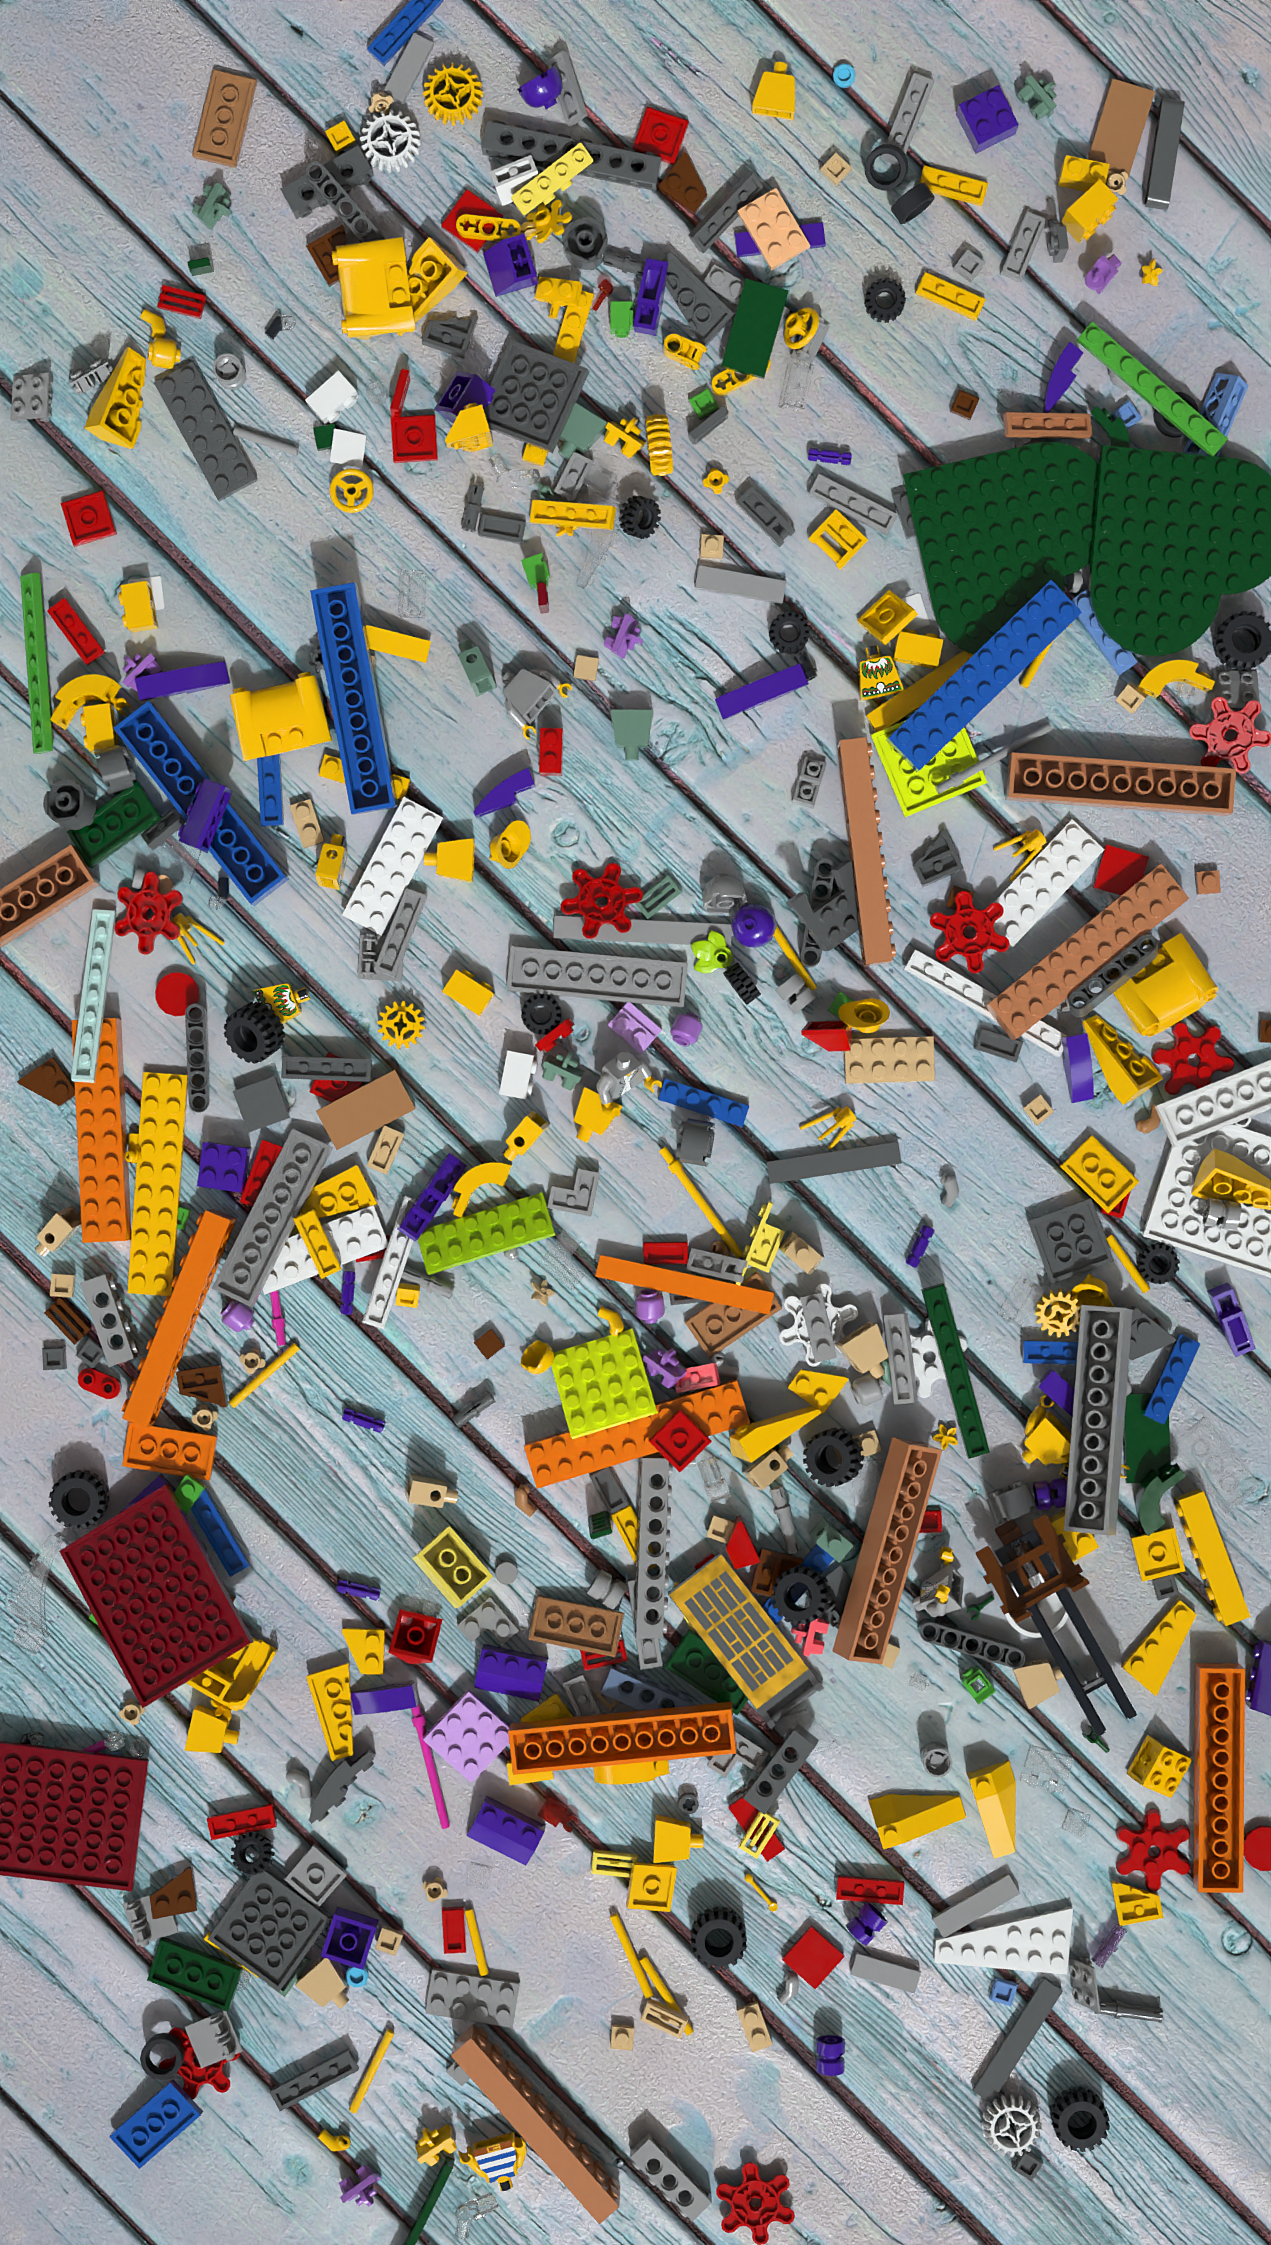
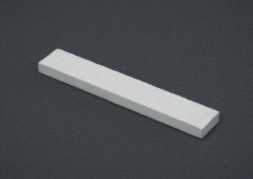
M408 1196L403 1198L362 1323L380 1329L385 1327L413 1243L412 1239L397 1230V1228L416 1199Z

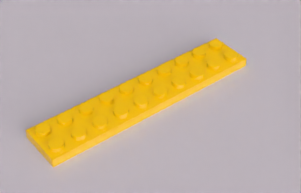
M143 1072L138 1137L141 1159L136 1165L127 1293L171 1296L173 1292L171 1285L175 1275L188 1075Z

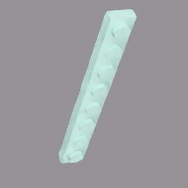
M93 909L71 1075V1080L74 1082L95 1083L116 921V912L112 910Z

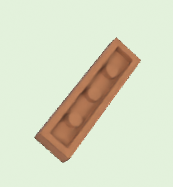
M1006 412L1003 415L1005 437L1090 438L1092 436L1090 414Z

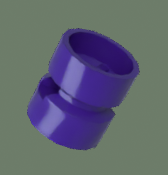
M1065 1478L1052 1479L1051 1483H1048L1046 1480L1033 1482L1034 1499L1038 1506V1511L1051 1509L1052 1505L1056 1508L1066 1507L1067 1483ZM1050 1489L1055 1490L1056 1499H1052Z
M866 1902L858 1911L859 1916H854L846 1924L849 1932L865 1946L875 1937L874 1932H880L888 1923L882 1913L869 1902Z
M823 2035L816 2038V2053L819 2054L816 2057V2072L827 2076L843 2074L845 2071V2059L841 2055L845 2054V2039L835 2035Z

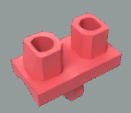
M819 1617L808 1623L807 1630L805 1629L806 1624L802 1625V1623L798 1627L791 1628V1633L796 1635V1643L801 1644L802 1638L805 1637L802 1648L803 1655L810 1657V1653H823L825 1642L814 1639L815 1632L827 1634L829 1621Z

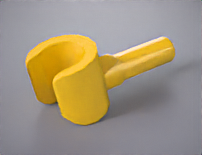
M114 697L112 700L114 708L122 715H126L122 711L124 706L131 708V705L124 698L117 699Z

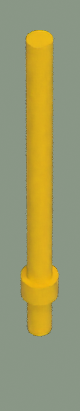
M666 1146L662 1148L659 1153L669 1165L668 1169L672 1174L675 1173L737 1259L743 1254L742 1250L682 1169L683 1165L678 1159L676 1160Z

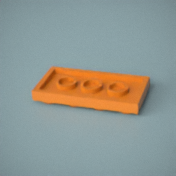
M129 1422L122 1466L184 1477L190 1474L196 1479L210 1481L218 1436L155 1425L144 1428Z

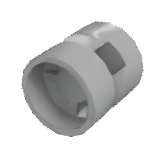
M230 353L222 354L216 358L213 364V372L219 383L228 390L241 388L246 381V371L240 360Z
M798 973L775 990L782 1000L788 1001L787 1006L794 1015L817 997L809 987H804L805 981Z
M1208 1197L1203 1211V1225L1215 1228L1221 1225L1222 1229L1236 1231L1241 1216V1203L1227 1201L1224 1204L1221 1199Z
M601 1569L587 1590V1594L596 1600L601 1598L602 1604L614 1610L627 1590L628 1585L619 1579L612 1580V1575Z
M935 1741L930 1742L921 1750V1761L929 1775L939 1778L949 1773L952 1768V1758L944 1744Z

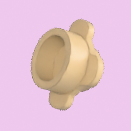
M384 92L374 93L371 97L369 111L371 113H381V111H384L388 115L390 104L393 103V97Z
M1113 170L1109 171L1106 186L1112 192H1118L1120 195L1125 194L1127 191L1125 184L1128 174L1126 172L1115 173Z
M252 1348L249 1353L242 1354L239 1358L248 1374H253L257 1368H263L266 1364L265 1359H262L259 1355V1349Z
M206 1404L200 1405L199 1411L196 1415L192 1416V1422L202 1427L204 1431L210 1430L213 1421L218 1419V1413L208 1409Z
M127 1699L124 1709L119 1712V1716L132 1725H137L141 1714L146 1709L136 1704L133 1699Z
M439 1876L430 1882L425 1881L422 1885L423 1890H426L429 1902H434L441 1897L445 1898L448 1894L447 1889L443 1886V1879Z

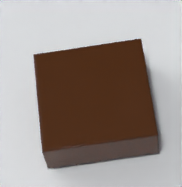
M959 389L950 412L971 420L980 398Z
M492 1328L474 1342L487 1360L505 1347Z

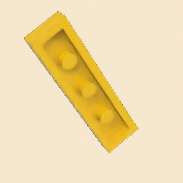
M532 500L529 522L543 525L613 530L616 507Z
M324 755L318 776L345 784L341 759ZM392 774L396 799L402 800L403 797H406L410 779Z

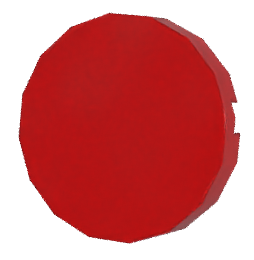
M181 972L170 973L158 982L155 990V999L159 1008L166 1014L175 1017L185 1016L188 1006L193 1003H199L200 989L191 976Z
M1259 1825L1248 1831L1244 1837L1245 1860L1259 1871H1271V1826Z

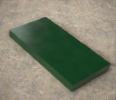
M745 279L721 368L761 379L765 378L789 290Z
M139 781L133 783L134 786L123 790L97 809L91 825L78 830L67 831V834L89 868H94L162 819V816Z
M1134 1393L1126 1396L1124 1456L1125 1465L1130 1467V1470L1125 1469V1476H1127L1125 1483L1127 1484L1141 1483L1153 1469L1159 1476L1165 1467L1171 1465L1169 1415L1165 1424H1160L1142 1415L1152 1393Z
M688 1629L664 1664V1667L717 1703L732 1702L733 1713L738 1716L749 1699L702 1638Z
M162 1937L160 1938L147 1981L228 2012L231 2009L243 1967Z

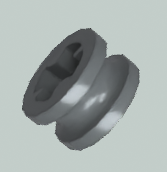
M684 1793L679 1797L678 1805L684 1814L689 1815L698 1810L699 1802L694 1794ZM687 1798L695 1801L691 1805V1809H687V1806L683 1807L682 1805L686 1803L685 1799Z

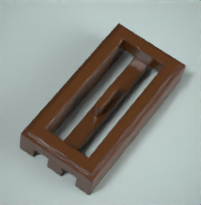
M62 1297L44 1312L74 1345L91 1330L88 1324ZM61 1305L84 1331L81 1332L58 1306ZM53 1311L77 1334V1337L52 1313Z

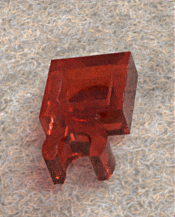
M551 1795L548 1796L537 1816L554 1827H557L559 1822L562 1823L563 1828L570 1833L573 1831V1828L567 1822L574 1820L578 1823L579 1821L577 1815L566 1813L568 1806Z

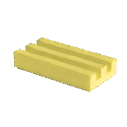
M759 1811L738 1844V1848L757 1859L781 1822L780 1819L775 1818L771 1813L766 1812L764 1815ZM764 1816L765 1820L763 1821L760 1828L754 1835L748 1847L745 1846L753 1831L757 1827L758 1823ZM769 1821H772L773 1824L771 1825L768 1832L762 1839L756 1851H753L752 1848L756 1844L762 1832L768 1825Z
M594 1849L591 1873L630 1878L631 1871L597 1868L596 1865L632 1868V1862L597 1859V1857L637 1862L638 1854Z

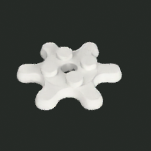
M820 1284L816 1287L815 1293L822 1292L834 1347L840 1352L835 1343L846 1337L843 1334V1325L848 1321L856 1319L858 1310L851 1304L841 1308L834 1307L830 1301L832 1294L830 1286ZM790 1296L785 1299L784 1307L793 1314L795 1322L791 1328L781 1331L779 1335L780 1342L786 1346L796 1342L803 1343L807 1348L806 1362L810 1366H817L821 1362L815 1363L801 1302L797 1297Z
M929 1317L925 1321V1330L921 1334L914 1335L910 1333L914 1371L917 1379V1395L922 1398H927L932 1394V1386L937 1379L942 1378L946 1380ZM958 1336L962 1352H964L968 1347V1341L963 1336ZM926 1351H933L935 1353L933 1362L926 1363L923 1360V1355Z

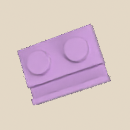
M627 1002L607 1025L640 1054L645 1051L662 1031L661 1028L630 1002Z

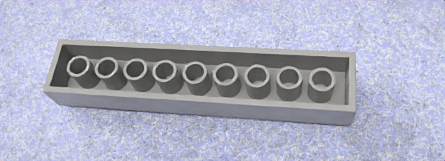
M1081 1305L1064 1531L1116 1535L1133 1312L1131 1309Z

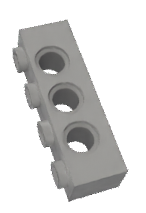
M110 1273L81 1282L80 1285L108 1367L138 1357L139 1347L136 1340H132L130 1334L132 1327L129 1319L124 1317V1303L116 1294L115 1290L118 1287L115 1278L111 1277ZM102 1292L106 1293L109 1297L107 1304H103L99 1300V1295ZM109 1313L116 1317L114 1325H110L106 1320ZM116 1334L121 1335L123 1338L121 1346L114 1343V1336Z
M650 2131L630 2149V2161L633 2166L638 2170L642 2169L647 2174L646 2178L654 2186L657 2185L662 2190L663 2196L669 2202L673 2201L677 2205L680 2214L685 2218L688 2216L694 2221L712 2203L711 2193ZM655 2158L659 2160V2163L652 2165L648 2161ZM671 2174L675 2178L671 2181H668L664 2179V2176ZM683 2190H687L690 2192V2195L684 2197L681 2196L679 2193Z

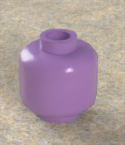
M686 1012V1014L676 1016L670 1029L674 1042L685 1047L697 1042L703 1026L696 1014Z
M654 1289L640 1291V1294L635 1298L637 1317L648 1324L656 1323L659 1318L663 1317L665 1308L662 1294Z
M229 1300L220 1312L222 1322L235 1332H240L243 1329L247 1331L254 1323L252 1318L254 1310L237 1300Z

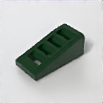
M607 1510L588 1517L591 1539L612 1534L613 1523Z

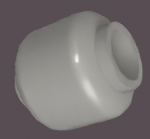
M871 1373L855 1379L853 1387L850 1389L857 1404L861 1403L864 1406H868L882 1399V1390L885 1389V1386L880 1377L875 1378Z

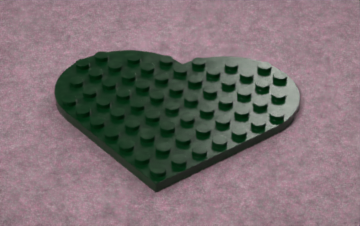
M1040 442L902 475L933 615L941 631L959 649L974 655L1050 580L1065 594L1063 577L1079 571L1090 563L1099 464L1087 453L1064 443Z
M1103 445L1100 449L1088 583L1091 610L1094 612L1103 633L1120 645L1122 649L1143 656H1164L1176 653L1192 645L1206 632L1215 618L1221 595H1232L1248 591L1271 577V475L1259 466L1241 459Z

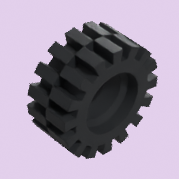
M880 278L868 288L864 304L867 308V314L870 313L873 320L877 318V322L881 323V320H885V323H889V320L892 319L894 321L897 316L901 315L906 297L905 290H902L901 284H896V280L889 281V278H885L882 281V278ZM884 292L891 294L894 299L893 305L889 308L880 307L876 300L879 294Z
M634 495L633 498L629 497L627 499L628 503L624 502L622 505L624 510L620 509L619 512L623 514L622 517H619V521L623 522L620 524V527L627 535L644 539V537L649 538L650 534L655 533L654 528L658 529L659 527L656 524L657 521H661V517L658 516V514H661V510L657 509L659 505L654 500L643 496ZM642 510V511H643L642 519H641L640 523L637 524L638 514H639L640 511Z
M796 612L779 614L770 625V642L780 653L795 654L800 649L802 650L808 642L810 631L807 625L808 622L802 618V615H797ZM785 625L796 627L798 636L795 640L786 641L781 637L780 632Z
M738 962L723 972L730 985L746 1005L761 995L756 985Z
M546 994L531 996L525 1001L521 1010L523 1024L528 1030L536 1034L550 1033L560 1024L562 1017L558 1002ZM537 1006H546L550 1011V1017L544 1023H538L533 1018V1011Z
M1159 1243L1150 1244L1147 1248L1142 1249V1253H1139V1261L1137 1260L1139 1268L1137 1269L1147 1281L1154 1284H1165V1282H1170L1173 1277H1176V1272L1180 1268L1178 1267L1180 1260L1177 1258V1253L1171 1247ZM1156 1255H1161L1166 1259L1167 1265L1162 1272H1154L1150 1267V1261Z
M247 1832L245 1836L240 1835V1840L234 1841V1844H236L235 1848H231V1851L234 1852V1855H231V1859L234 1860L233 1865L238 1867L237 1869L243 1873L251 1875L263 1873V1869L267 1870L269 1868L268 1864L273 1862L271 1856L275 1854L271 1850L274 1848L273 1844L269 1843L271 1842L269 1838L255 1832ZM251 1845H257L260 1850L259 1858L254 1862H249L245 1856L247 1848Z

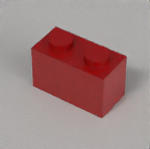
M540 728V776H562L563 728Z

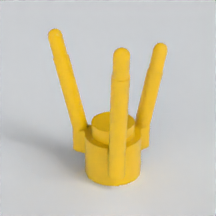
M1038 829L1032 832L1028 830L1022 835L993 848L994 851H997L1023 840L1024 845L1014 852L1012 856L1016 857L1026 849L1030 852L1033 850L1012 875L1010 882H1013L1032 859L1043 850L1041 846L1046 843V839Z
M179 913L172 919V922L180 928L181 932L177 940L191 964H195V960L181 937L186 936L194 946H198V943L189 933L192 929L190 925L220 945H224V941L195 922L190 915L185 917L183 913Z
M848 1106L842 1109L837 1107L834 1111L809 1121L799 1128L803 1130L836 1115L833 1118L836 1123L818 1137V1140H822L840 1127L842 1131L828 1147L831 1150L845 1133L854 1126L853 1122L857 1118Z

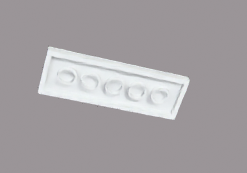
M403 797L342 915L382 936L443 817Z
M1072 819L993 902L1000 903L1004 908L1003 915L994 923L995 932L1007 937L1010 946L1013 947L1105 849Z
M1271 1060L1157 1105L1155 1107L1172 1147L1175 1148L1271 1109Z
M374 1205L321 1225L340 1266L385 1249L388 1245V1240ZM300 1234L287 1239L262 1289L264 1295L318 1274Z

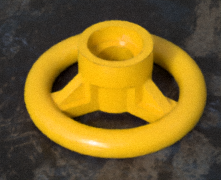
M802 308L787 318L784 342L789 348L799 349L814 337L819 326V315L814 308ZM810 316H812V326L808 332L807 322ZM797 334L803 336V339L798 342H792L790 339Z
M348 468L334 476L330 484L329 493L333 504L338 509L348 513H356L362 511L370 504L374 494V487L370 477L365 472L355 468ZM348 475H356L363 479V481L357 484H347L341 479ZM337 486L344 490L347 505L338 499L336 494ZM367 487V495L364 501L354 506V503L358 502L362 497L361 490ZM350 489H356L353 495L348 494Z

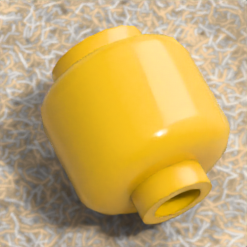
M155 338L153 342H149L148 360L151 361L154 367L172 369L175 362H180L181 349L177 348L174 340Z

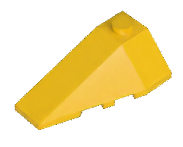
M431 237L414 254L411 260L413 263L407 274L414 324L446 297L468 274L467 270L458 260ZM397 332V334H398L399 336H402V335L405 333V332Z
M130 347L126 348L91 408L84 428L103 441L134 449L141 430L139 413L140 409L143 408L141 387L144 386L146 359Z
M477 403L464 406V410L459 412L445 439L447 448L455 447L456 450L463 448V451L475 452L494 446L482 405H477Z
M1095 1015L1082 1022L1108 1086L1122 1105L1136 1099L1163 1079L1151 1061L1145 1056L1142 1058L1132 1050L1134 1046L1129 1042L1125 1044L1118 1038L1117 1031L1101 1017Z
M1216 1148L1202 1161L1191 1190L1192 1195L1205 1200L1210 1197L1237 1203L1253 1204L1254 1208L1271 1210L1270 1179L1237 1157Z
M808 1406L740 1426L735 1430V1434L730 1436L731 1453L735 1457L752 1463L821 1414L820 1409Z
M1006 1760L966 1773L994 1859L1015 1852L1016 1781L1010 1762Z
M887 1794L868 1800L883 1850L909 1842L967 1818L960 1795L920 1796L918 1794Z

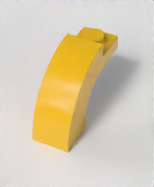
M1172 660L1153 668L1141 679L1137 687L1147 695L1157 698L1164 686L1171 682H1184L1208 693L1212 690L1215 681L1211 680V676L1204 672H1195L1199 665L1198 663L1188 660Z
M89 674L77 677L65 684L55 695L61 702L53 710L50 720L66 730L82 705L94 700L111 704L121 686L113 679L103 675Z
M489 1162L467 1171L453 1189L461 1193L460 1197H455L451 1208L455 1209L453 1215L463 1217L473 1192L480 1185L494 1183L504 1186L512 1165L502 1162Z
M668 1760L593 1767L594 1781L601 1784L641 1783L655 1780V1777L670 1774Z

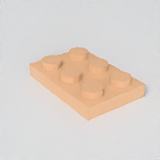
M777 188L738 210L737 214L771 271L810 248L809 242Z

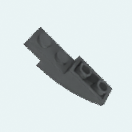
M371 1748L354 1762L349 1756L345 1757L330 1773L312 1807L309 1818L311 1824L316 1820L322 1821L329 1814L327 1810L333 1805L337 1808L346 1800L345 1795L348 1789L344 1784L349 1786L357 1779L356 1774L361 1770L365 1772L374 1764L372 1760H374L376 1754Z

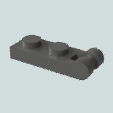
M752 486L736 501V504L778 547L785 543L784 539L788 535L792 536L796 532ZM779 524L782 530L777 534L773 529Z

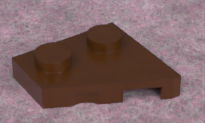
M684 152L660 183L659 190L695 215L707 199V193L687 153Z

